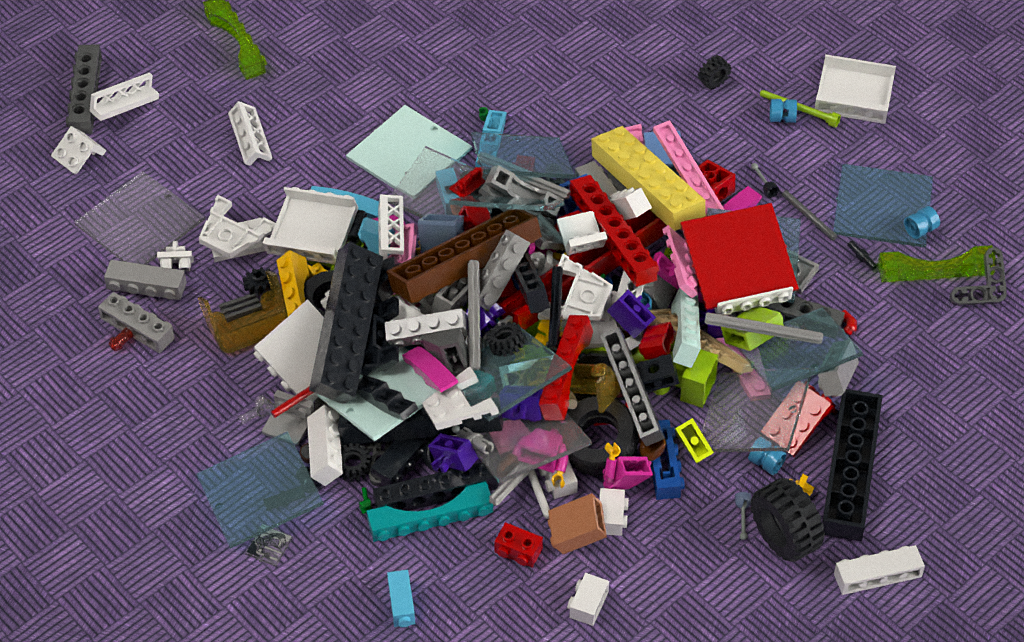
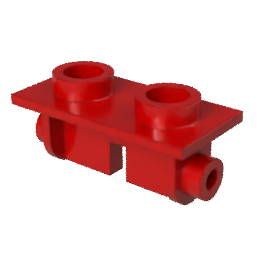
M475 167L473 171H470L452 185L449 190L465 199L485 183L486 180L482 178L483 169Z

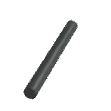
M785 190L782 193V196L827 237L832 241L837 238V234L789 191Z

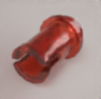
M124 328L116 337H111L109 342L110 348L114 351L121 350L123 345L134 337L132 331Z

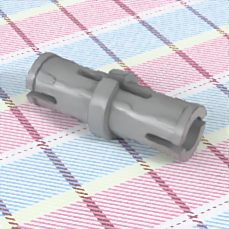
M467 427L460 430L459 438L470 440L474 449H479L486 455L493 451L494 444L484 439L480 433H475Z

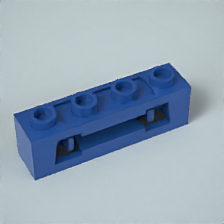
M669 419L658 420L666 441L665 456L668 471L663 472L661 479L662 466L660 456L651 462L650 467L653 473L652 479L656 500L681 498V489H685L684 478L680 477L679 474L681 472V461L676 458L678 456V445L673 442L675 430L674 427H671Z

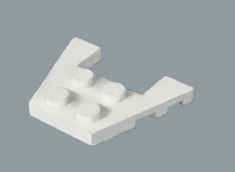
M217 195L215 204L210 210L208 221L206 220L199 236L200 244L228 258H232L273 232L276 223L264 217L252 230L225 217L224 215L232 207V201Z
M563 254L558 266L563 268V274L573 276L575 279L564 306H561L560 320H568L569 315H588L590 321H600L613 285L597 274L588 272L583 268V265L578 262L574 263L569 259V256ZM550 308L539 313L538 319L550 320Z
M468 367L455 377L458 380L457 384L442 393L436 391L422 402L426 413L437 430L462 424V420L473 417L474 420L481 419L482 415L491 413L492 416L499 414L498 408L491 397L471 407L461 390L479 382L471 367Z

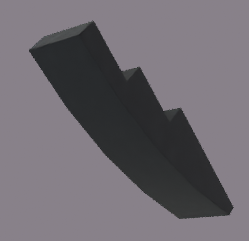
M367 375L359 379L357 394L385 413L404 421L418 410L415 402L404 399L402 393L390 389L387 382Z

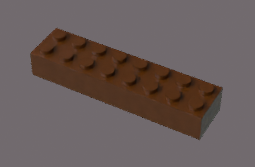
M515 206L386 271L392 292L411 304L416 303L430 294L437 293L439 289L450 286L461 278L468 277L469 260H478L479 269L485 268L506 229L530 242V244L534 243L535 240L542 237L537 216Z

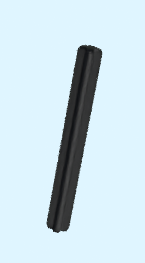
M554 266L552 268L548 348L550 350H557L559 346L563 268L561 266Z

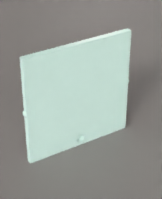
M404 105L346 155V159L414 201L435 183V172L449 170L472 150V146Z
M404 347L399 348L398 364L387 371L379 368L368 376L387 382L390 389L401 392L404 399L415 402L418 410L423 407L422 402L437 390L428 386L423 377L416 374L413 367L404 362L402 355L409 350ZM317 394L319 398L373 441H376L403 422V420L378 409L358 394H356V398L346 404Z

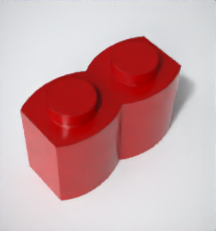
M671 322L646 327L639 344V352L645 360L670 354L671 344H673L675 339V331Z

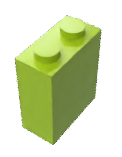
M760 306L751 308L737 316V318L784 326L783 317L780 312ZM721 327L726 344L748 351L774 337Z

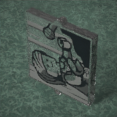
M262 524L247 548L245 555L276 567L292 541L293 536L281 532L278 528L273 529Z

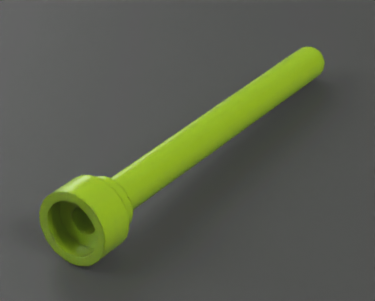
M765 90L760 91V96L769 100L781 99L785 102L787 99ZM797 102V110L826 120V123L831 127L836 128L838 126L841 114L835 112L828 114Z

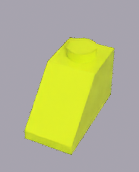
M693 418L674 429L681 443L696 463L714 453Z

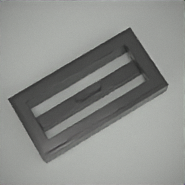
M254 292L252 295L248 294L219 304V309L225 322H229L261 311L262 306Z

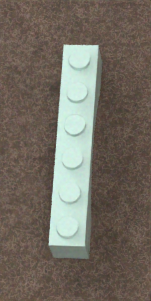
M679 288L671 304V314L678 316L677 335L673 348V362L692 368L701 349L698 295L691 298Z

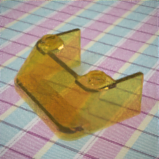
M266 271L272 290L262 294L260 298L262 310L228 323L222 313L211 311L208 300L201 296L197 297L206 324L218 347L223 352L232 353L260 342L288 317L283 291L277 274Z
M550 360L539 361L525 375V388L544 389L553 362H550ZM575 363L570 390L573 393L597 394L599 413H603L622 391L616 374L610 366L604 363L596 365Z

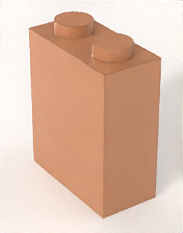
M592 493L548 510V525L552 535L550 542L553 548L562 554L607 538L602 502Z

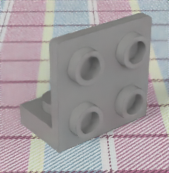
M277 390L274 394L275 408L294 395ZM304 399L276 418L271 414L262 429V434L298 446L308 429L307 417L315 412L314 403Z

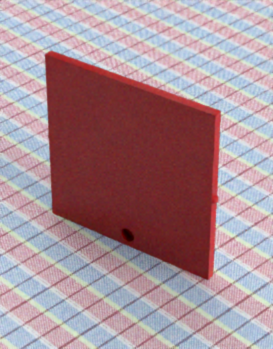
M772 203L680 223L706 310L717 308V304L720 302L793 287V291L799 290L787 253V245L784 243Z

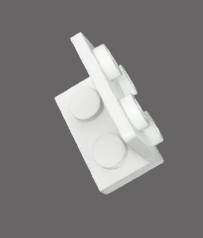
M71 126L51 156L72 173L77 174L91 154L95 155L97 153L103 156L107 150L85 133Z
M593 211L557 219V225L567 255L604 247L607 235L606 232L599 231Z

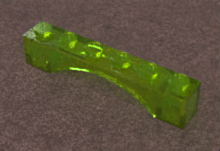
M204 1V13L210 24L227 31L239 43L238 63L245 79L249 80L265 74L266 59L264 55H260L258 46L253 44L251 35L246 33L245 27L242 22H239L236 12H232L229 1Z
M973 246L969 251L958 257L940 261L916 259L899 251L879 253L877 265L881 282L985 276L984 254L993 246ZM992 252V254L989 255V258L993 259V264L991 266L989 265V267L996 266L994 263L996 257ZM995 270L991 271L990 275H994Z

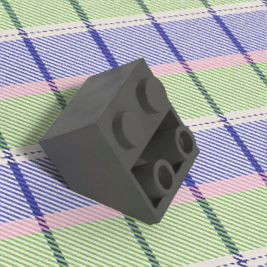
M460 327L421 335L426 351L439 360L454 377L469 367V350Z

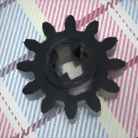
M263 267L257 270L252 269L251 273L246 272V277L243 278L244 290L249 291L250 295L255 292L257 296L260 294L267 295L269 290L274 291V286L277 285L275 272H271L270 268L265 271Z

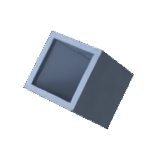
M426 214L418 220L421 253L463 233L464 215Z

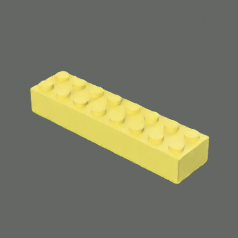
M623 126L591 138L592 157L627 189L631 187L634 189L641 188L652 206L650 210L674 231L681 229L680 223L683 221L706 217L705 199Z

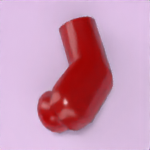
M843 310L842 312H845L843 321L847 324L843 331L848 335H852L857 330V320L849 312Z

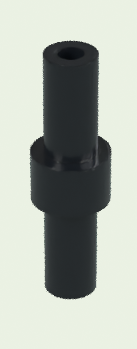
M854 241L848 243L847 246L856 254V258L860 262H864L871 270L877 268L878 265L869 257V253L865 249H861Z

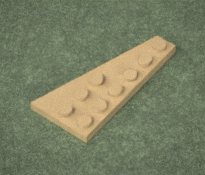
M670 308L649 310L656 318L648 326L671 322L675 331L674 340H676L678 316L671 314ZM700 329L702 350L717 354L718 362L732 368L736 373L743 374L753 371L755 366L753 363Z

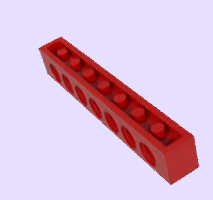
M591 175L570 180V196L582 213L594 212L599 231L606 232L607 241L605 245L633 284L638 287L657 281L658 263L651 258L648 249L643 247L640 238L635 236L631 226L626 224L623 215L618 213L614 203H611L608 199L606 192L601 190L598 181H595Z

